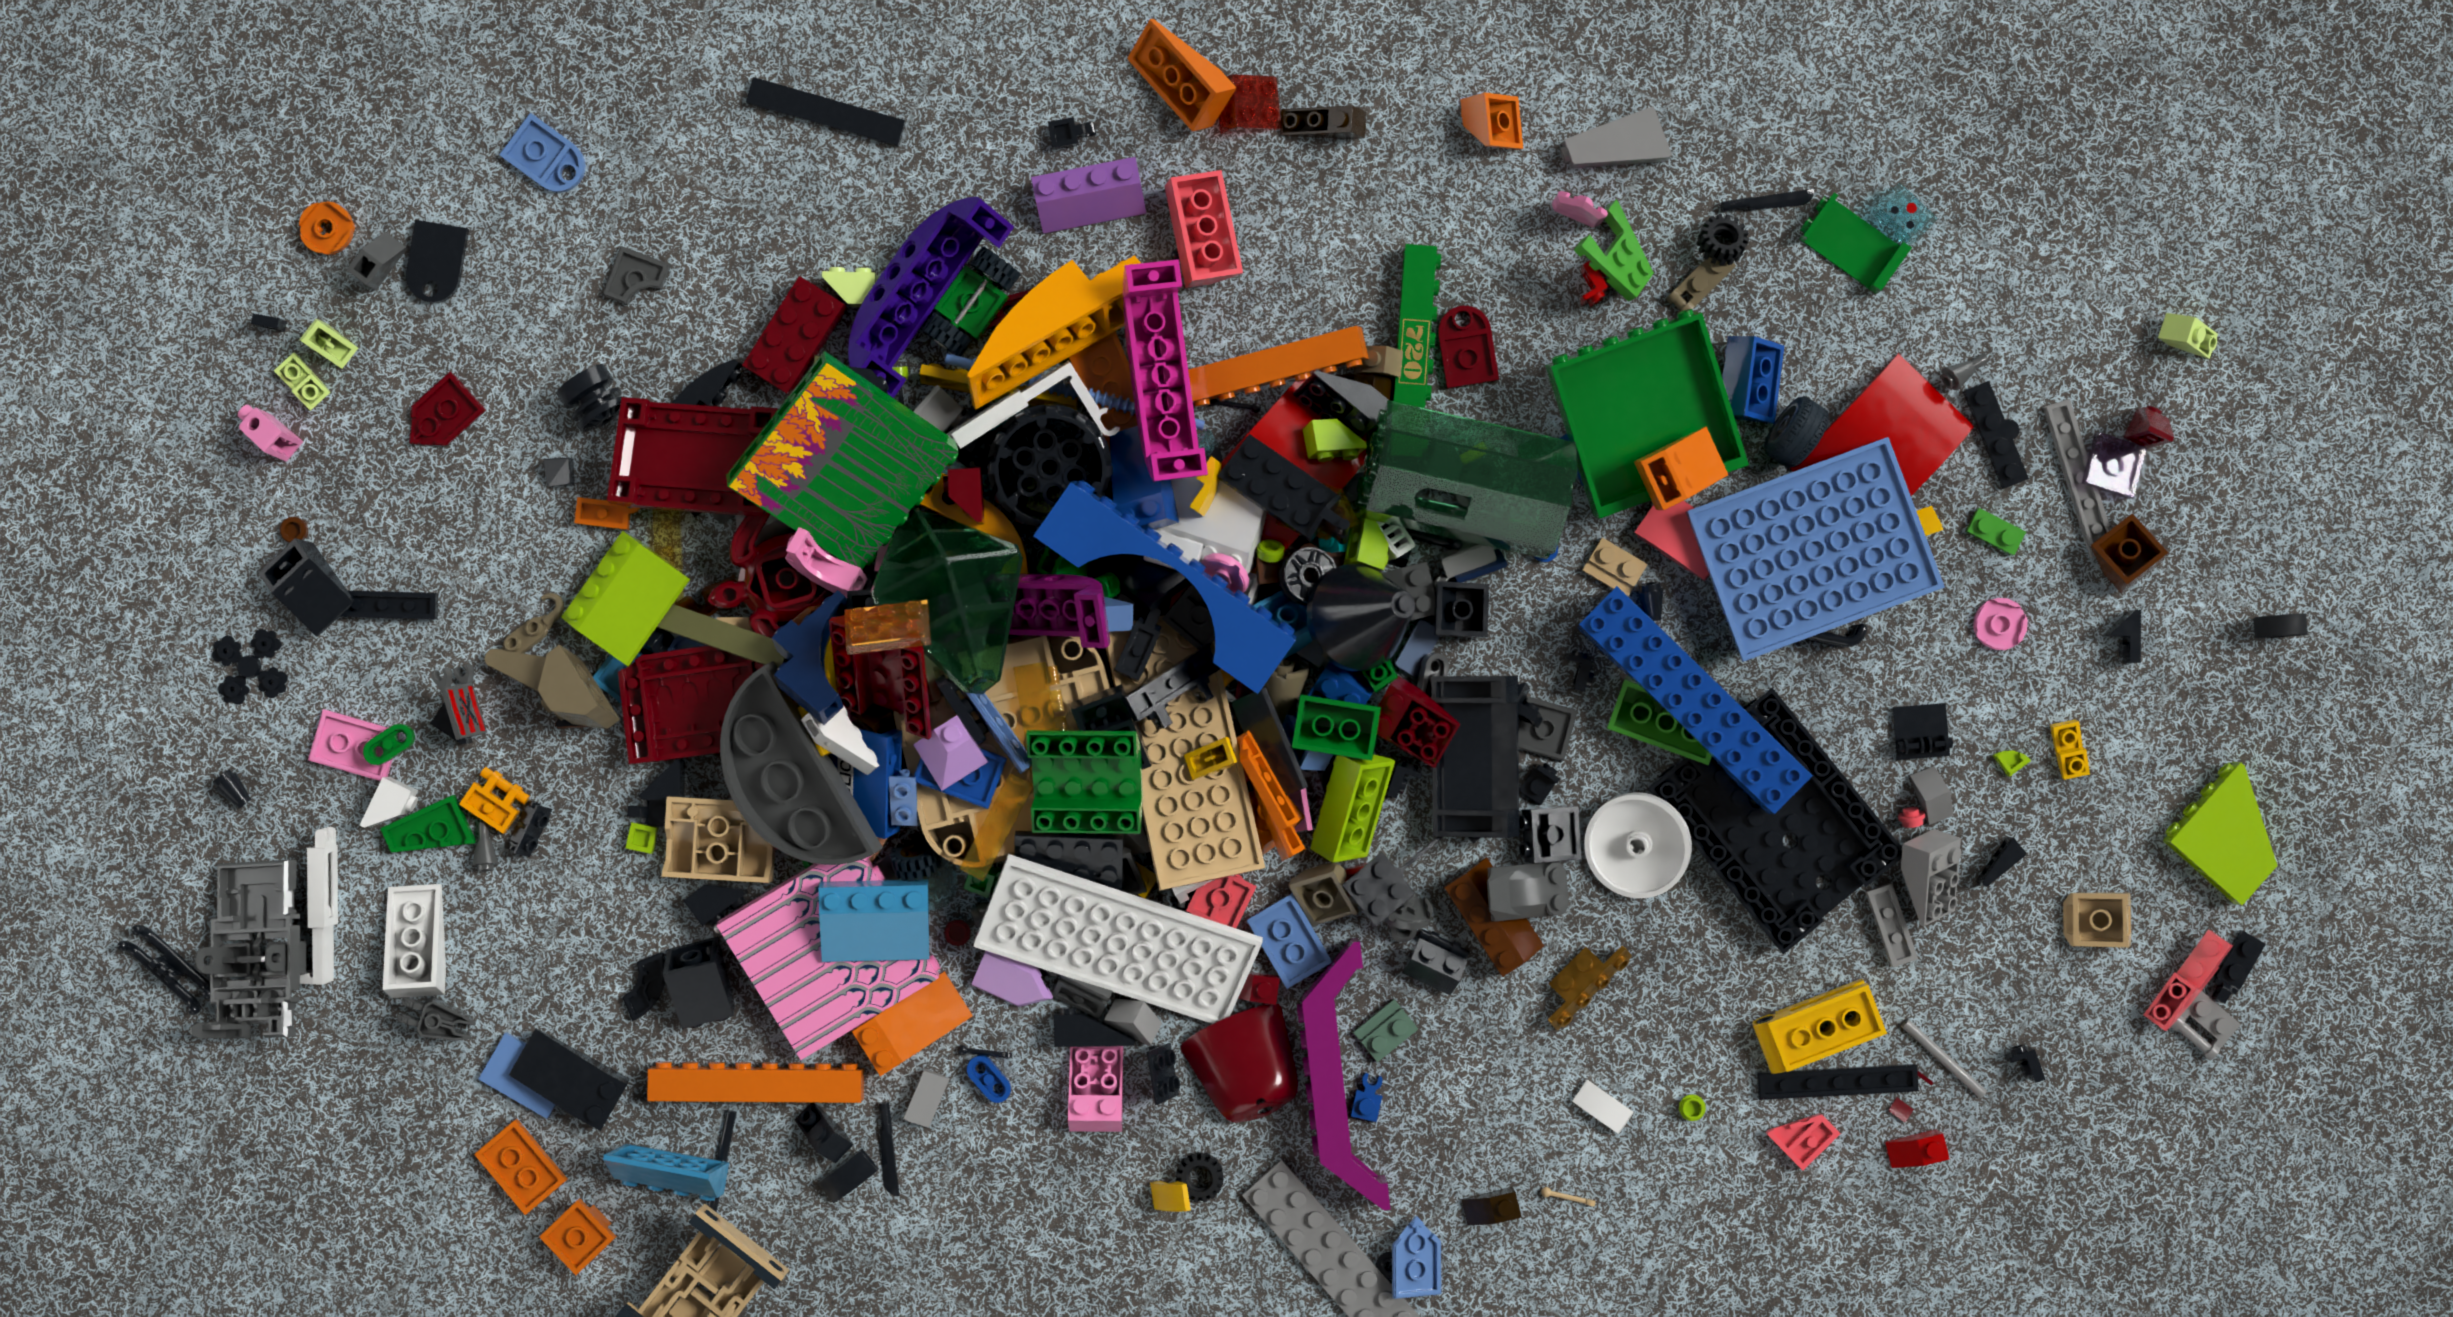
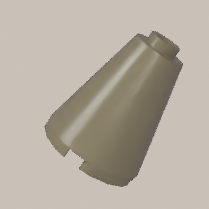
M1294 654L1280 662L1263 686V688L1266 687L1281 724L1286 715L1293 714L1309 673V662Z

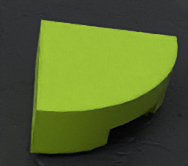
M2004 750L1992 755L2008 777L2031 761L2026 755L2013 750Z

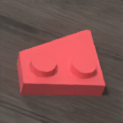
M1821 1113L1769 1129L1765 1132L1802 1171L1841 1134Z

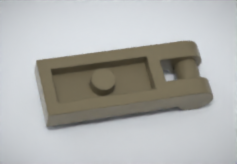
M1709 257L1665 300L1670 305L1673 303L1680 310L1679 312L1693 309L1736 265L1734 263L1728 265L1726 261L1724 266H1719V261L1713 264L1711 263L1712 258ZM1684 291L1692 298L1688 303L1680 296Z

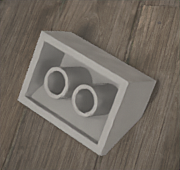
M936 385L913 412L946 434L951 427H957L965 410L943 389Z

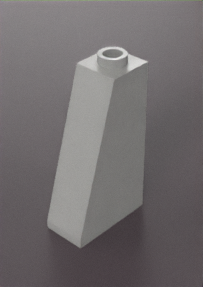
M1654 106L1566 138L1562 142L1563 148H1560L1563 162L1569 163L1571 169L1657 163L1668 161L1672 157Z

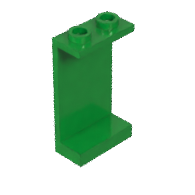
M1835 192L1829 198L1823 196L1815 207L1818 211L1813 219L1809 217L1800 228L1803 234L1799 240L1873 293H1879L1912 247L1905 242L1898 245L1836 201L1838 194Z

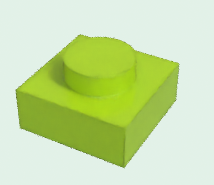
M631 822L625 848L653 854L659 827Z

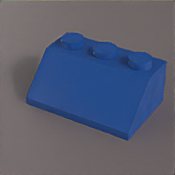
M1728 336L1722 379L1735 419L1775 423L1784 345L1756 336Z

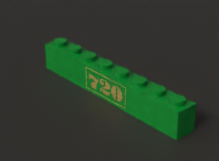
M1405 244L1396 348L1403 351L1401 377H1394L1395 388L1392 405L1394 428L1390 431L1388 455L1390 458L1420 460L1422 454L1427 453L1428 438H1423L1424 427H1429L1430 412L1425 411L1426 401L1431 400L1432 385H1427L1428 375L1433 374L1434 359H1429L1430 348L1434 349L1436 333L1431 332V324L1437 321L1438 310L1437 306H1433V297L1439 294V280H1435V271L1440 270L1441 254H1437V246Z

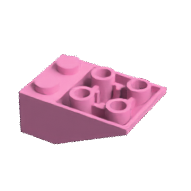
M1123 1046L1070 1047L1069 1131L1122 1132Z

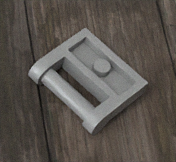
M2201 991L2171 1028L2174 1031H2180L2203 1051V1056L2208 1060H2212L2218 1055L2221 1047L2241 1024ZM2187 1017L2192 1018L2215 1039L2211 1043L2207 1042L2185 1023Z

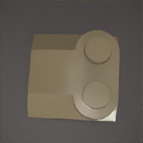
M1326 863L1304 870L1292 878L1288 884L1312 927L1359 913L1355 901L1342 886L1347 877L1346 871L1337 863Z

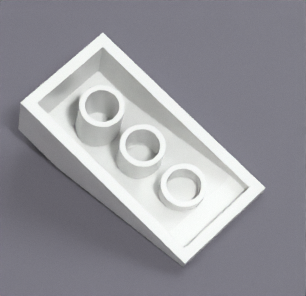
M442 885L388 887L383 991L391 998L445 995L446 959Z

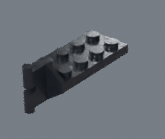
M1249 434L1219 473L1218 479L1307 541L1311 542L1323 530L1335 538L1339 544L1347 543L1350 522L1334 513L1342 497Z

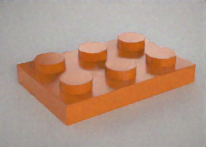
M518 1119L511 1122L474 1154L524 1215L528 1214L568 1180Z

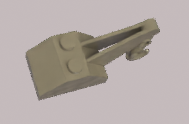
M546 593L540 599L542 601L552 599L555 602L554 610L547 615L530 619L508 635L501 649H491L486 653L485 663L491 668L539 692L543 698L540 702L544 709L550 714L552 712L555 713L561 721L565 719L575 725L608 729L618 722L620 718L581 658L561 645L547 653L546 657L524 654L546 637L552 625L562 616L564 611L562 598L555 593Z

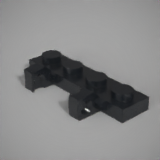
M1209 645L1198 649L1121 698L1133 722L1140 721L1146 717L1148 720H1152L1157 729H1164L1173 723L1165 708L1168 707V702L1185 691L1192 692L1198 703H1205L1214 697L1208 686V683H1210L1209 676L1221 668L1213 663L1214 654Z

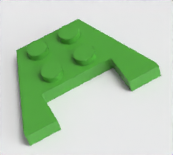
M1616 199L1605 208L1608 214L1604 220L1616 235V238L1605 253L1602 252L1590 234L1581 239L1574 251L1580 257L1585 255L1591 260L1589 266L1595 271L1600 269L1609 277L1606 281L1629 302L1637 298L1654 272Z

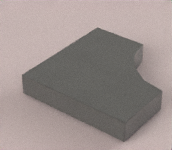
M620 246L602 295L629 305L632 298L642 290L650 288L662 290L671 264Z

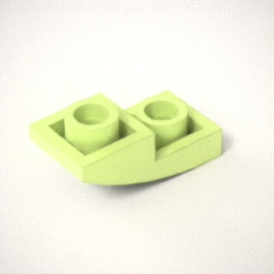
M295 352L274 370L310 411L331 393Z

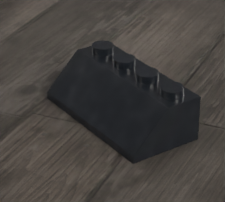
M1266 687L1262 688L1258 694L1252 692L1229 702L1232 721L1237 731L1236 738L1247 731L1251 732L1284 793L1289 795L1308 787Z

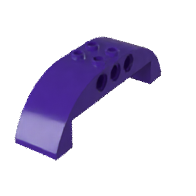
M968 197L954 201L924 220L899 248L858 310L851 329L848 345L850 367L871 369L877 377L882 376L889 386V390H887L888 395L894 398L907 380L892 369L896 361L980 242L985 240L1000 248L1014 226L979 197Z

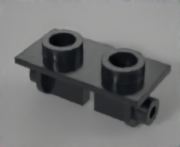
M533 800L526 804L519 819L526 826L522 828L516 825L508 841L510 844L508 848L514 851V854L530 857L538 846V839L543 829L547 826L553 809L540 806V803Z

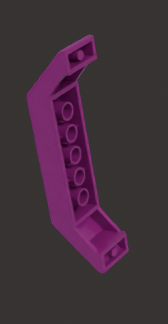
M1351 938L1332 960V963L1326 967L1302 995L1301 1004H1296L1299 1023H1304V1030L1299 1031L1302 1050L1307 1049V1057H1302L1304 1074L1305 1076H1310V1083L1305 1084L1308 1103H1313V1110H1308L1311 1130L1316 1129V1136L1311 1137L1314 1157L1319 1156L1320 1164L1385 1211L1391 1210L1388 1183L1385 1175H1377L1351 1152L1334 998L1356 969H1363L1360 940L1358 938Z

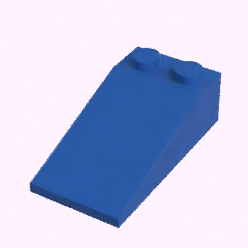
M1138 426L1119 431L1115 435L1110 436V454L1113 465L1112 492L1113 501L1117 504L1115 509L1122 514L1127 511L1140 520L1138 525L1145 530L1148 527L1156 530L1179 523L1171 480L1153 482L1142 451Z

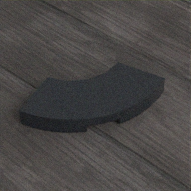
M663 952L637 962L639 972L637 983L629 993L622 997L632 1021L642 1017L651 1010L663 992L665 986L663 977L665 957Z

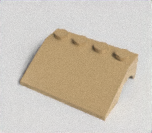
M667 796L665 815L667 843L662 877L760 883L773 882L775 847L753 830L733 800Z

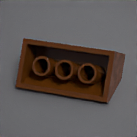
M1486 857L1442 886L1499 974L1504 977L1528 961L1544 947V944L1527 918L1491 921L1487 868L1493 866Z

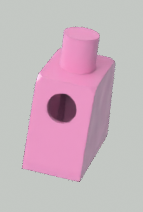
M250 405L243 406L238 412V417L242 420L239 429L267 454L287 462L303 443L298 436L270 413L257 407L253 409Z

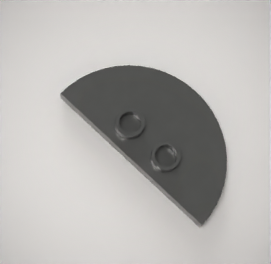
M772 661L764 665L745 680L735 693L726 711L721 730L720 756L722 770L729 793L736 807L753 830L765 841L787 855L803 861L824 865H839L859 861L877 853L883 848L829 755L820 756L811 735L801 721L802 717L797 709L800 705L779 688L774 676L778 670L776 664Z

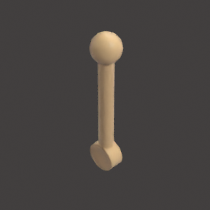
M1544 1187L1541 1190L1543 1197L1553 1196L1589 1206H1595L1596 1203L1595 1200L1551 1191L1549 1187Z

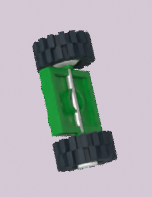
M983 246L970 264L984 276L981 277L965 265L934 307L939 313L951 320L950 323L938 314L933 313L921 329L941 347L960 357L972 343V340L958 329L962 328L979 340L1009 298L1008 295L992 285V283L994 282L997 286L1009 292L1021 276L1013 266Z

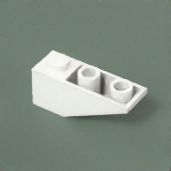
M845 707L825 725L820 723L810 713L801 719L816 744L866 775H869L879 767L875 753L862 740L860 730L853 726L848 718Z

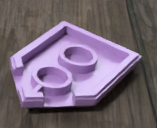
M985 951L971 984L1018 1007L1053 998L1049 988H1046L1041 978L1042 974L1038 967Z

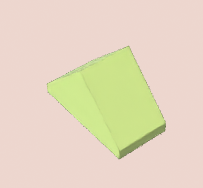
M318 319L313 321L299 339L342 369L358 349L357 346L329 324Z

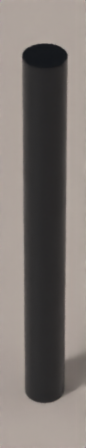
M726 1110L716 1159L718 1161L727 1162L737 1111ZM720 1197L715 1198L714 1201H708L707 1205L715 1212H717Z

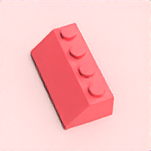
M1222 170L1171 177L1164 187L1185 288L1210 285L1243 274Z

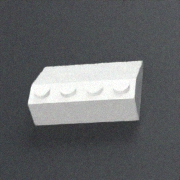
M1196 477L1171 480L1179 523L1156 530L1202 543L1200 563L1209 554L1222 553L1241 563L1247 574L1252 571L1256 566L1257 547L1261 542L1267 512L1220 481L1210 508L1205 516H1202L1189 506L1204 484L1196 479Z

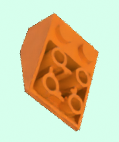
M1706 426L1634 461L1656 510L1664 511L1728 476V472Z

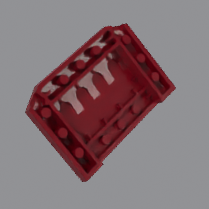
M701 646L641 655L629 667L621 669L618 672L629 765L720 753L721 730L729 704L744 681L764 665L710 646Z

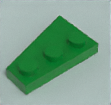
M456 795L449 796L380 828L391 852L477 843Z

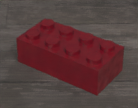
M799 276L742 365L790 395L810 369L815 356H818L848 307Z

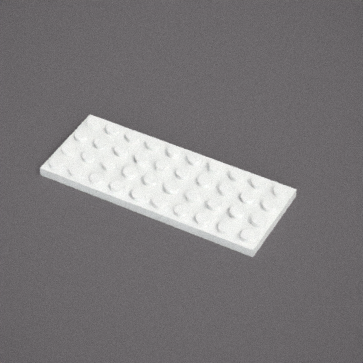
M1008 854L975 937L973 947L1214 1024L1230 1017L1263 943V937Z

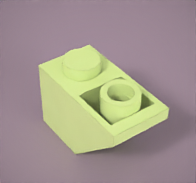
M830 267L829 271H822V277L850 307H861L865 297L878 280L877 274L871 272L872 269L856 268L855 272H845V268Z
M2166 313L2158 338L2169 346L2210 359L2211 353L2217 345L2218 334L2196 317Z

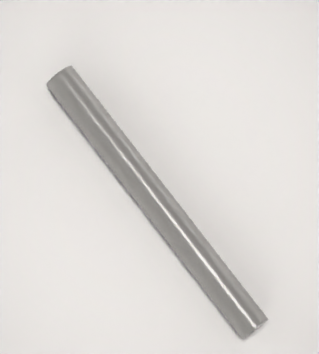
M1906 1019L1901 1025L1906 1032L1979 1098L1986 1094L1987 1090L1916 1025L1909 1019Z

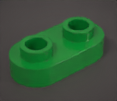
M395 724L365 744L363 749L364 758L373 765L385 764L413 745L415 733L406 724ZM401 732L406 736L403 742H400L398 739V735ZM378 747L383 749V754L380 757L376 754Z

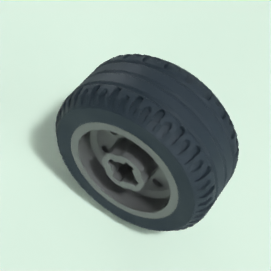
M1806 396L1796 398L1783 410L1771 427L1764 443L1765 453L1784 467L1792 468L1798 466L1810 455L1826 431L1829 423L1828 411Z

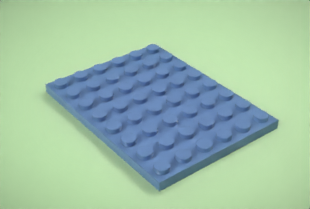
M1889 437L1686 511L1742 662L1945 588Z

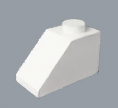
M382 777L360 826L364 828L372 827L406 815L408 811L412 812L418 801V798L415 797L418 790L391 777Z

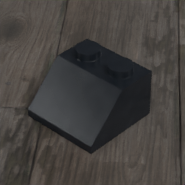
M1437 581L1434 635L1468 639L1488 637L1489 584Z

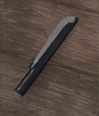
M1814 189L1722 201L1721 210L1722 212L1748 208V211L1755 209L1801 206L1807 204L1813 198Z
M888 1101L879 1103L882 1128L879 1129L881 1138L883 1185L891 1195L899 1196L890 1105Z

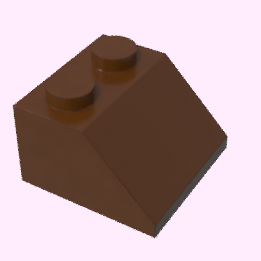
M2133 513L2090 546L2103 574L2121 594L2161 564L2168 555V551Z

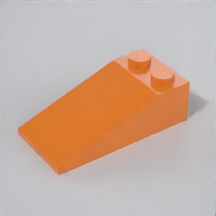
M1155 19L1149 20L1127 58L1192 132L1212 127L1236 90V86L1218 67Z
M944 971L937 980L856 1027L852 1033L881 1077L973 1015Z

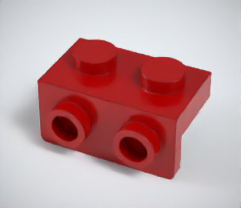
M1590 260L1582 265L1580 272L1591 291L1581 297L1580 303L1582 306L1588 303L1592 307L1604 299V293L1608 286L1604 281L1605 277H1607L1606 274L1600 269L1595 271L1590 267Z

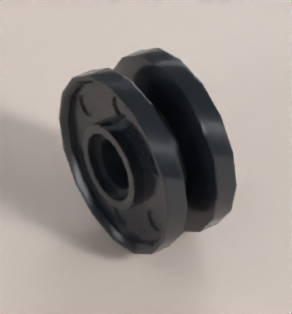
M1304 547L1288 555L1283 560L1278 571V585L1283 595L1291 602L1301 606L1307 605L1310 593L1316 582L1330 572L1331 569L1336 568V564L1333 558L1325 551L1316 547ZM1304 570H1307L1311 573V583L1307 582L1304 579Z

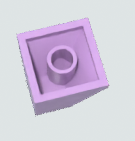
M958 715L932 730V737L929 740L922 738L914 744V747L942 791L988 763L983 752Z

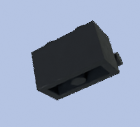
M1421 929L1418 935L1419 939L1412 948L1402 973L1451 995L1461 980L1470 951L1461 947V943L1456 941L1452 943L1439 937L1440 934L1433 930L1428 932Z

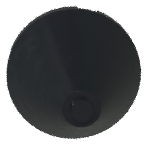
M1353 563L1331 569L1312 588L1307 603L1308 630L1312 641L1317 640L1319 646L1324 651L1322 653L1324 658L1333 665L1348 671L1370 670L1383 665L1397 651L1415 610V601L1411 594L1373 567Z

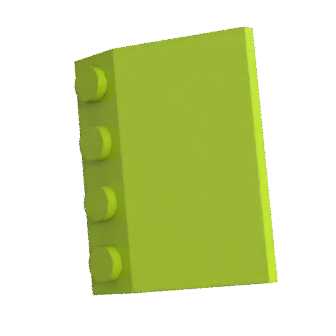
M622 531L561 618L629 667L690 579L643 542Z

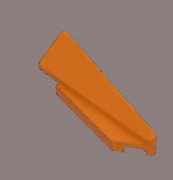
M1247 731L1236 738L1240 752V762L1247 773L1279 856L1284 861L1306 849L1293 827V824L1300 821L1251 732Z

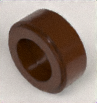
M298 517L286 518L280 526L281 537L289 543L294 538L305 540L309 531L307 523Z

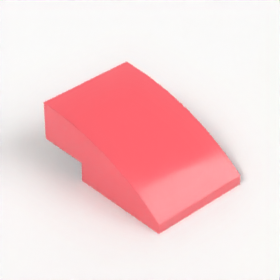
M1685 501L1664 511L1656 510L1653 505L1635 530L1637 537L1660 551L1665 557L1705 581L1709 573L1686 511L1694 509V507Z

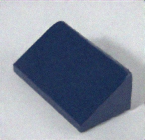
M1496 549L1494 550L1496 561L1454 576L1455 582L1462 583L1507 567V561L1502 552Z

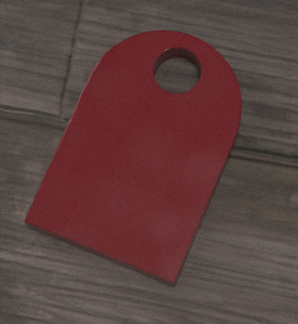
M1466 305L1457 306L1449 310L1443 316L1438 327V339L1446 388L1450 389L1499 381L1492 331L1486 315L1479 309ZM1460 312L1467 313L1470 317V323L1464 327L1457 325L1455 322L1456 314Z

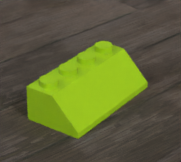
M1374 754L1372 761L1336 756L1332 774L1327 784L1323 805L1320 809L1317 826L1313 833L1311 850L1332 863L1368 856L1395 760Z

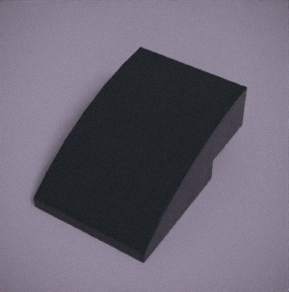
M1122 684L1071 702V712L1080 731H1137L1141 745L1142 770L1151 767V761L1137 722H1133L1121 699L1126 695Z

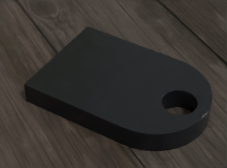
M415 220L406 270V282L410 291L417 298L428 303H441L450 299L457 292L461 282L469 235L468 228ZM430 282H435L438 286V291L434 296L428 297L425 294V286Z

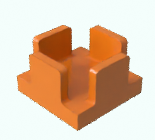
M579 1198L539 1238L577 1275L617 1236L608 1228L612 1223L593 1204L591 1207H588Z

